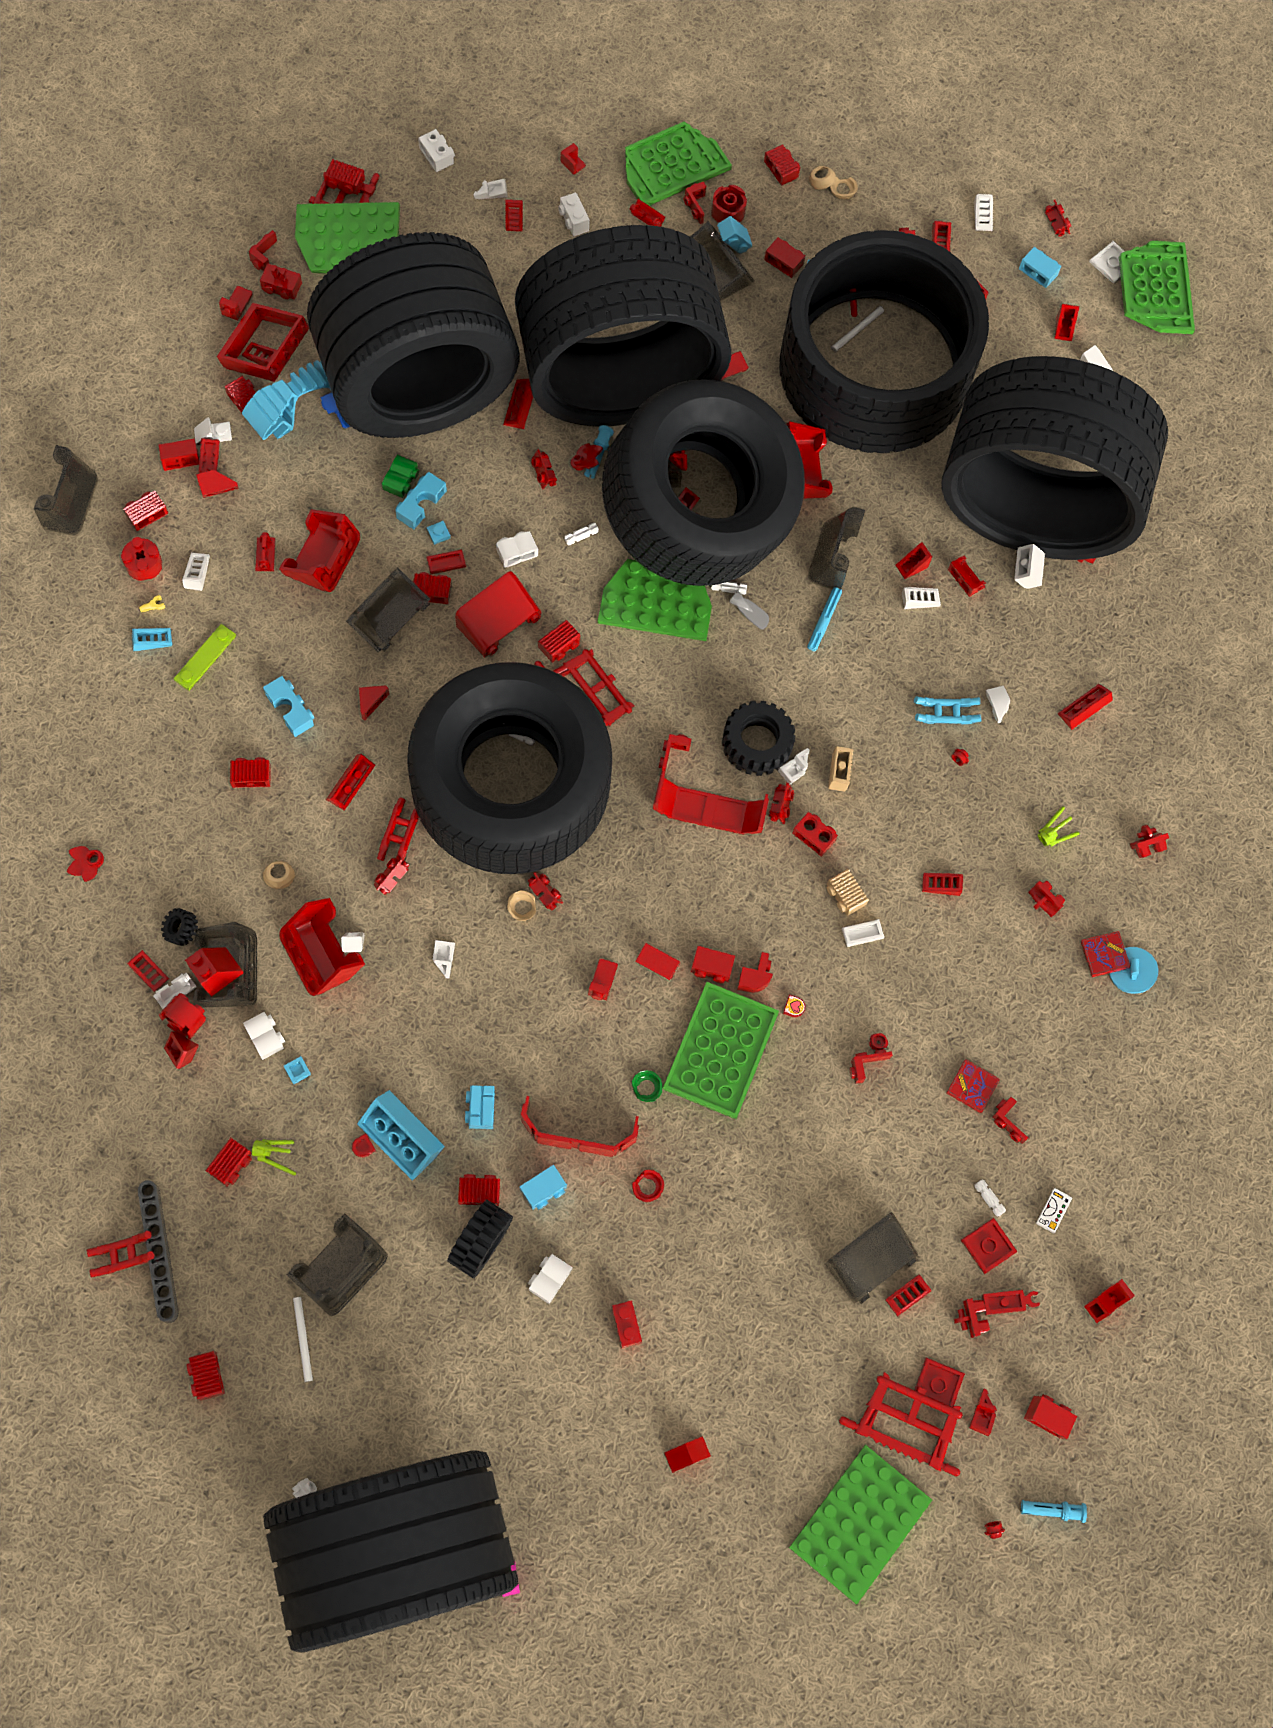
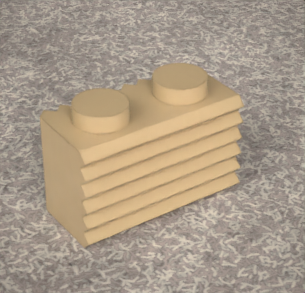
M838 746L834 748L828 789L844 792L847 790L850 783L853 749Z
M849 869L828 880L827 891L831 897L834 896L838 901L837 907L842 913L845 912L848 916L867 905L869 900Z

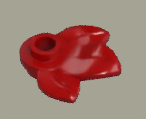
M590 443L582 445L571 459V466L578 471L597 466L599 462L596 457L603 450V447L590 445Z
M85 846L74 847L69 850V854L74 861L68 867L67 873L73 876L82 875L84 882L90 881L97 875L98 868L104 862V856L99 850H89ZM93 857H98L96 862H91Z

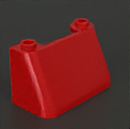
M789 421L786 425L796 440L803 462L805 477L803 499L826 498L833 493V486L830 480H822L819 451L827 443L825 429Z
M311 509L305 520L310 534L296 560L292 558L284 559L279 570L289 578L321 591L332 592L359 544L360 533L345 514Z
M509 571L457 610L455 614L456 627L485 658L487 655L495 654L498 650L499 641L525 621L527 623H536L541 617V610L518 577L512 571Z

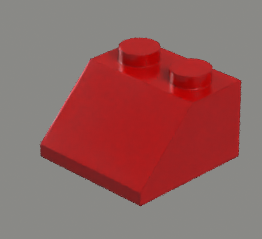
M226 947L201 948L185 959L200 984L211 997L244 973Z

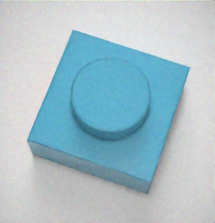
M444 521L427 527L434 545L451 538Z
M301 1056L284 1065L293 1084L311 1075Z

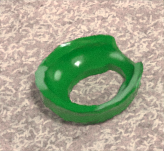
M640 1071L632 1080L634 1093L637 1099L641 1101L654 1102L662 1094V1080L653 1071ZM644 1080H650L654 1084V1092L650 1095H640L637 1090V1086Z

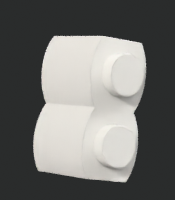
M522 531L514 537L501 538L496 543V550L504 567H509L538 556V548L530 532Z
M262 1012L243 1022L262 1060L284 1049L282 1043L285 1041L280 1031L276 1033L273 1029V1026L276 1024L271 1014L267 1016L265 1012Z
M553 1254L549 1258L546 1256L539 1266L542 1270L538 1275L534 1273L528 1282L530 1285L529 1291L548 1304L551 1303L572 1271L571 1266Z

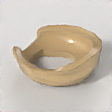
M826 166L816 167L809 176L811 186L817 190L830 187L836 180L835 172ZM824 169L828 170V174L825 177H815L816 172Z
M836 177L835 182L830 186L832 194L839 199H850L858 189L857 182L851 177L848 179H838ZM840 183L847 184L850 189L848 194L837 192V187Z
M284 861L270 863L263 872V880L266 885L275 889L288 887L295 878L292 866ZM276 864L284 865L286 870L285 875L281 878L271 876V869Z
M523 890L514 892L509 897L507 904L510 915L518 921L531 919L536 913L534 895ZM521 900L530 902L532 905V910L524 915L518 914L515 910L516 903Z

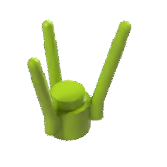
M1062 806L1049 822L1039 830L1038 838L1044 846L1050 845L1053 847L1057 843L1080 834V832H1075L1056 839L1058 836L1056 831L1072 820V817L1069 816L1056 827H1050L1065 807Z
M263 1139L262 1141H254L252 1156H257V1161L265 1162L293 1176L296 1175V1172L266 1158V1156H270L271 1151L290 1153V1149L272 1147V1145L294 1144L293 1140Z

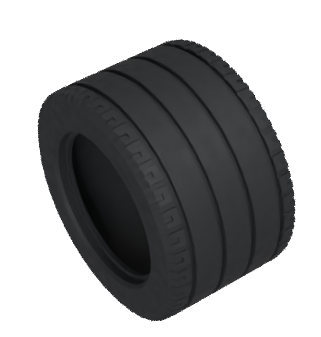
M415 232L414 234H402L398 237L393 236L390 239L386 238L381 242H375L373 245H367L366 248H361L358 252H353L351 256H347L345 260H341L339 264L329 270L323 276V279L318 282L315 290L311 293L312 296H310L307 307L309 330L336 406L345 422L359 432L370 436L374 435L375 437L380 436L381 438H405L407 436H420L440 431L470 418L489 406L507 389L517 373L520 363L519 347L486 261L477 248L466 240H461L460 237L449 236L446 233L423 232L420 234Z
M477 1450L466 1451L373 1474L285 1501L273 1506L263 1515L265 1529H270L271 1532L266 1534L272 1563L277 1562L278 1566L273 1568L278 1595H284L285 1601L280 1602L285 1629L286 1631L291 1630L292 1634L287 1637L291 1651L304 1653L389 1630L509 1593L518 1585L517 1571L511 1570V1566L515 1565L509 1538L503 1537V1532H506L507 1529L501 1505L495 1504V1500L499 1499L493 1472L487 1471L491 1463L486 1452Z

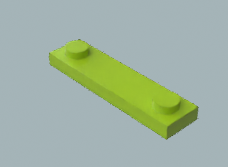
M220 624L174 677V681L190 691L234 640L236 634Z

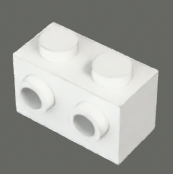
M436 129L418 137L420 150L436 172L454 164L453 157H455L453 149L447 146L444 136L440 135Z
M577 193L561 197L558 209L560 215L565 219L567 229H570L573 236L588 232L589 218Z
M1034 544L1019 547L1017 551L1014 580L1027 589L1042 586L1045 553Z

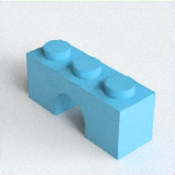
M428 471L425 476L419 479L417 486L408 492L406 499L397 505L395 509L397 519L414 530L425 518L424 509L418 503L422 500H431L436 504L447 491L446 483Z
M283 676L263 687L265 695L274 708L282 704H288L292 707L291 711L283 716V719L294 737L314 726L312 712L304 708V701L299 694H294V687L289 680L285 681Z

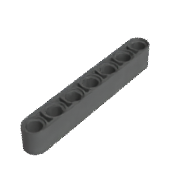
M145 1180L138 1187L144 1232H151V1229L155 1226L160 1228L158 1235L151 1236L150 1239L146 1240L147 1252L152 1251L154 1253L157 1247H163V1252L160 1256H154L152 1260H149L156 1313L161 1321L172 1323L178 1318L179 1311L159 1187L153 1181ZM152 1186L154 1188L153 1193L145 1196V1189ZM156 1206V1213L148 1216V1209ZM160 1267H166L165 1275L158 1277L157 1270ZM168 1287V1296L161 1298V1289ZM166 1308H172L173 1310L172 1316L169 1318H164L163 1316Z

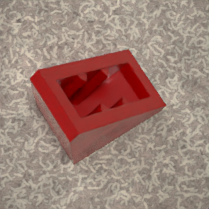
M1062 303L1056 317L1054 339L1072 341L1080 306Z
M921 542L896 564V567L904 579H907L927 569L933 556L924 543Z
M386 685L359 687L360 711L364 721L390 695L389 688Z
M171 1031L164 1049L174 1066L180 1069L191 1063L199 1045Z
M703 1436L664 1453L672 1473L711 1456Z

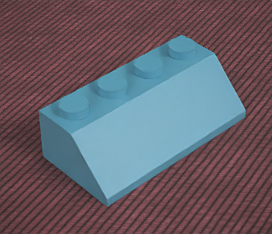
M390 1090L375 1098L357 1123L412 1181L445 1147Z

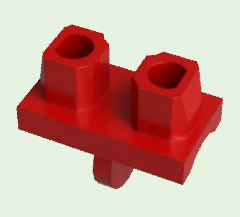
M1143 825L1141 832L1137 833V837H1143L1144 839L1130 843L1132 849H1136L1139 858L1150 856L1149 845L1153 844L1155 852L1167 850L1166 839H1169L1168 833L1152 835L1157 832L1156 828L1150 829L1148 825Z
M1039 881L1028 892L1036 902L1033 908L1037 910L1041 907L1052 918L1064 906L1065 899L1059 894L1054 896L1050 892L1052 885L1048 881Z
M973 1298L963 1301L964 1309L958 1310L959 1318L954 1319V1323H960L963 1331L968 1330L966 1323L968 1322L971 1338L978 1337L982 1333L989 1331L988 1320L978 1321L976 1313L985 1312L984 1301L973 1300Z

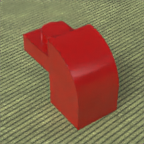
M761 953L757 970L742 967L737 990L756 993L764 990L769 985L773 976L772 973H768L772 962L768 960L769 953Z
M1123 1279L1098 1294L1084 1307L1095 1322L1098 1323L1112 1314L1118 1307L1131 1300L1135 1295Z

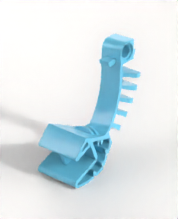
M314 361V366L308 363L306 366L307 371L303 367L299 368L300 377L294 372L291 373V381L288 383L280 380L258 390L253 395V398L249 400L242 415L263 440L267 439L272 433L279 439L293 430L295 405L298 397L313 390L330 389L321 361Z

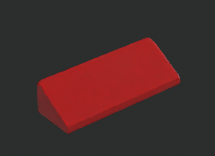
M529 378L516 380L503 425L524 430L533 400Z
M1098 684L1060 711L1058 715L1073 730L1113 701L1112 691Z
M357 754L326 800L345 811L375 767V764L364 755Z

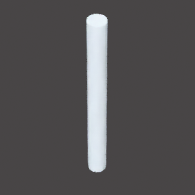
M879 306L836 342L831 349L835 352L838 351L881 315L884 309Z
M301 1297L293 1298L304 1382L313 1381L302 1299Z

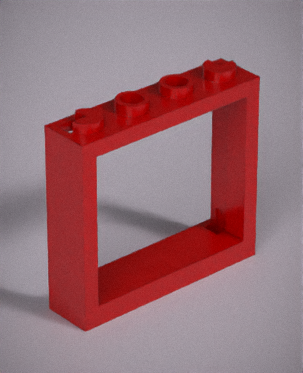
M252 303L217 355V358L226 369L275 382L308 332L309 325L303 315ZM262 320L291 327V330L267 367L237 359Z

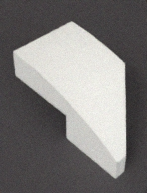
M505 179L488 183L484 180L483 186L479 191L474 192L475 199L508 197Z
M1004 686L986 690V696L992 706V713L997 723H1001L1002 717L1007 713L1010 704V698Z
M808 748L779 768L778 772L789 785L805 774L808 767Z
M435 940L433 961L444 976L450 978L455 943Z

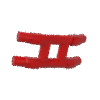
M402 797L398 799L393 808L390 821L379 847L378 860L384 861L390 841L401 844L397 855L400 856L402 862L406 857L419 816L415 808L410 820L400 817L406 802ZM396 824L407 827L404 837L393 834Z
M145 1231L120 1241L87 1249L88 1257L109 1253L111 1260L109 1265L90 1269L91 1278L108 1275L152 1260L155 1256L152 1251L136 1256L135 1244H140L150 1239L151 1232ZM127 1247L128 1259L119 1262L118 1249Z

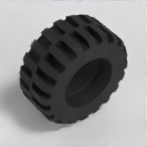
M762 700L760 703L750 701L749 705H746V703L741 704L739 710L735 708L731 712V716H728L723 731L722 746H724L725 756L729 755L728 761L731 764L736 763V769L739 771L743 768L746 770V774L749 775L752 772H756V776H762L763 772H766L768 775L773 773L774 769L778 771L788 761L795 742V727L793 724L791 725L792 719L790 716H785L786 711L782 708L777 709L776 704L771 703V705H768L766 701ZM750 726H763L773 733L776 743L770 749L755 750L744 743L741 733Z

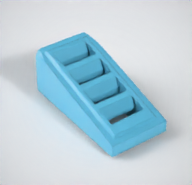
M171 628L132 629L133 651L172 646ZM161 634H165L166 641H162ZM154 635H157L158 641H154ZM146 636H150V641H146Z

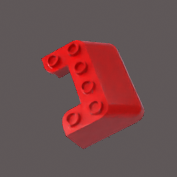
M330 898L306 902L281 928L279 933L286 952L311 996L320 995L350 980L365 965L358 952H349L345 956L331 930L329 923L335 918L336 908Z

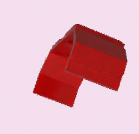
M663 771L662 775L660 774L653 809L675 820L743 835L747 833L756 834L762 833L769 798L768 794H765L764 800L747 802L679 787L665 778V771Z
M526 1096L525 1104L522 1106L521 1122L531 1136L532 1134L534 1135L535 1141L538 1144L565 1149L575 1148L581 1152L613 1157L620 1150L623 1152L632 1146L637 1140L639 1116L635 1118L633 1133L615 1146L538 1132L527 1116L530 1104L529 1096Z

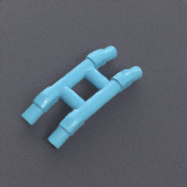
M916 696L914 698L915 704L926 707L934 706L935 715L917 713L915 715L916 721L927 724H972L982 721L981 714L960 716V707L980 705V697L934 699ZM942 706H953V716H942Z

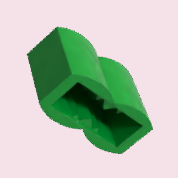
M397 455L383 479V490L403 498L404 494H408L411 489V481L416 479L419 474L417 462Z

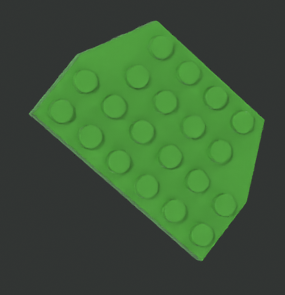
M686 122L679 123L625 147L627 184L635 197L649 206L682 192L695 183L707 181L732 169V164L716 140L711 137H705L701 134V131L692 128Z
M399 202L297 204L295 238L312 273H327L335 265L339 264L341 260L351 256L353 252L360 251L359 249L366 248L370 244L373 245L377 241L381 242L383 239H390L393 236L398 237Z
M1150 241L1147 245L1137 246L1130 251L1122 252L1119 256L1124 316L1160 333L1193 334L1195 325L1185 242Z
M627 559L603 589L598 624L706 641L712 605L705 586L673 582L651 572L638 561Z

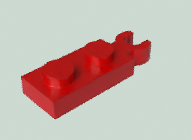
M1023 1290L982 1294V1300L985 1305L984 1313L985 1315L1022 1312L1027 1310L1026 1305L1035 1308L1040 1303H1033L1031 1296L1038 1295V1292L1032 1291L1024 1296Z

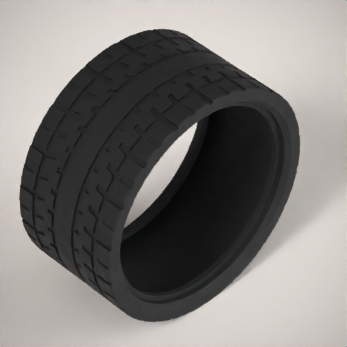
M626 225L589 232L570 239L541 256L528 268L517 286L515 308L532 395L536 403L546 413L562 421L594 427L601 425L608 427L625 425L639 406L653 394H656V392L673 384L684 381L688 382L689 380L720 381L728 370L732 356L731 345L712 262L706 249L698 241L682 232L652 225ZM659 321L645 328L621 335L585 338L599 331L619 325Z
M876 230L852 234L829 244L819 251L806 264L795 283L779 358L781 383L784 391L786 390L785 395L797 415L802 417L808 426L825 429V434L829 441L848 449H859L861 452L867 453L905 451L909 448L918 447L923 442L927 443L934 439L936 435L941 434L948 427V424L950 425L955 420L964 405L968 389L972 384L988 338V307L985 296L981 292L982 289L974 275L963 265L960 259L944 247L926 238L900 231ZM870 298L897 302L917 311L938 329L947 343L953 366L939 378L919 387L886 390L866 386L844 376L827 362L816 347L809 327L821 314L847 301Z
M1032 356L996 364L982 372L968 389L942 476L941 488L944 499L951 511L970 529L986 539L1018 551L1019 547L1034 544L1045 553V558L1061 560L1093 559L1117 553L1133 544L1141 536L1145 528L1168 440V426L1165 415H1163V411L1156 401L1139 385L1117 372L1090 362L1065 357ZM1011 450L1038 451L1059 455L1083 463L1097 471H1072L1054 468L1026 459Z

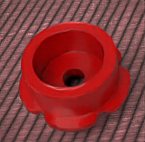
M955 749L951 756L955 763L962 766L969 762V755L964 749Z
M875 1033L870 1037L869 1046L871 1049H875V1051L887 1048L888 1040L884 1034Z
M1001 1521L989 1522L985 1524L986 1531L984 1534L991 1539L1000 1538L1005 1528L1002 1527Z

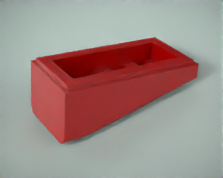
M505 199L506 231H523V200Z
M934 221L932 225V241L936 244L937 242L946 243V245H937L950 251L951 222ZM938 230L946 231V233L938 232ZM937 236H943L946 239L937 238Z
M251 342L242 356L258 365L267 367L277 350ZM252 348L257 349L254 355L250 353Z
M923 873L922 892L961 895L963 891V874ZM929 878H933L932 887H929ZM937 879H940V887H937ZM945 880H948V888H945ZM953 881H956V888H953Z
M143 950L127 963L153 992L169 980L165 973ZM144 959L145 962L137 968L135 965ZM149 964L151 967L142 973L141 970ZM155 970L156 973L152 977L147 979L146 976L150 972ZM160 975L162 978L153 985L151 982Z
M917 1275L885 1300L898 1317L930 1293L931 1289L923 1278ZM915 1282H917V1284L922 1289V1293H920L914 1285ZM908 1287H910V1289H911V1290L913 1291V1293L916 1295V1298H915V1299L912 1297V1295H911V1294L909 1293V1291L907 1290ZM903 1292L907 1299L910 1301L908 1304L900 1295V1293ZM895 1297L902 1304L903 1308L900 1309L894 1301Z

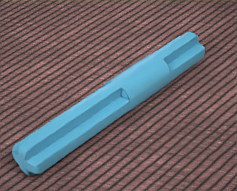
M837 587L832 589L807 648L811 651L817 650L842 594V590Z

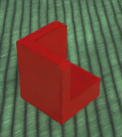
M574 143L561 151L560 162L573 175L586 167V164L578 157V147Z

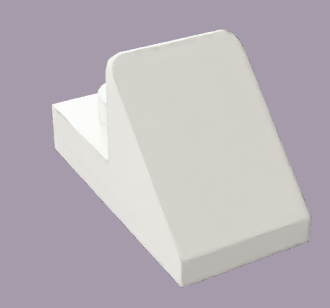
M208 417L194 428L196 445L201 444V438L220 440V442L232 440L230 422L211 424Z

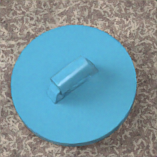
M1125 948L1130 969L1109 973L1114 985L1124 992L1131 994L1143 993L1149 990L1157 980V962L1149 952L1142 948Z

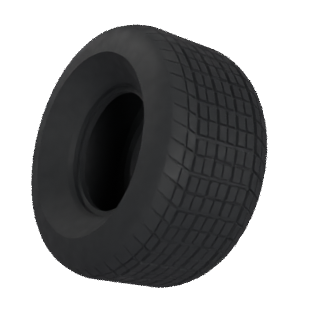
M700 379L679 382L649 397L639 406L614 439L603 468L602 496L603 503L605 504L604 508L609 523L622 546L636 561L651 572L673 582L694 586H709L729 582L755 568L785 540L792 530L801 510L805 489L801 454L794 436L783 419L764 400L750 391L717 380ZM682 450H695L717 459L727 469L736 487L737 506L734 515L726 518H709L687 508L678 499L669 481L668 460L670 454Z
M518 662L493 663L473 668L456 676L433 694L419 714L420 717L416 719L415 728L412 729L407 753L408 774L414 805L421 819L420 821L432 839L448 854L464 864L483 871L498 874H523L550 867L564 860L578 850L593 834L602 819L609 798L612 773V747L607 727L600 712L591 699L573 682L554 671L537 665ZM507 734L522 735L543 745L549 751L557 766V773L548 788L537 797L517 804L494 802L477 793L465 778L464 768L472 752L483 742L493 737Z

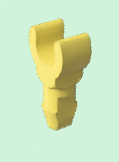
M155 596L149 603L141 605L139 607L140 611L146 612L152 609L160 610L165 608L164 603L156 604L157 601L162 600L161 596Z

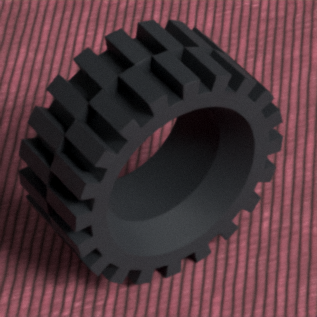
M485 1200L461 1232L462 1234L453 1246L447 1262L471 1278H475L500 1244L513 1220V1216L489 1200Z

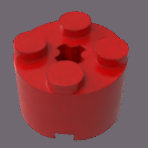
M729 185V187L721 186L714 192L711 213L716 222L720 223L729 216H732L739 223L744 219L747 205L744 190L736 185Z
M135 537L123 548L121 558L126 571L133 579L144 581L155 578L160 573L162 558L155 543L148 539Z
M179 993L160 1012L159 1017L162 1021L164 1019L168 1021L167 1026L171 1030L184 1037L188 1036L190 1040L205 1023L206 1017L203 1015L205 1010L197 1004L194 1006L188 1002L189 999L184 994Z

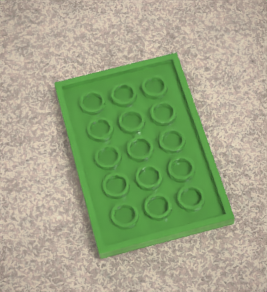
M706 982L663 1090L737 1119L779 1010Z
M864 1445L789 1548L857 1605L932 1502V1499L867 1445Z

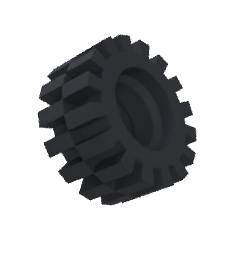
M174 908L173 911L168 912L169 916L165 915L166 921H162V925H164L161 928V931L164 932L162 937H165V941L184 946V944L187 945L189 941L193 940L192 935L196 936L197 933L194 931L195 929L198 930V926L195 925L198 923V920L195 919L196 915L181 908Z

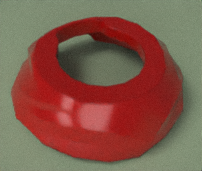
M644 1170L632 1182V1189L637 1199L643 1202H651L661 1196L665 1184L660 1173L654 1170ZM643 1178L653 1180L656 1185L655 1191L650 1195H646L640 1190L638 1183Z

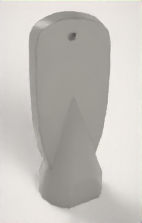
M737 591L729 602L737 606L738 610L761 630L765 629L769 623L768 614Z

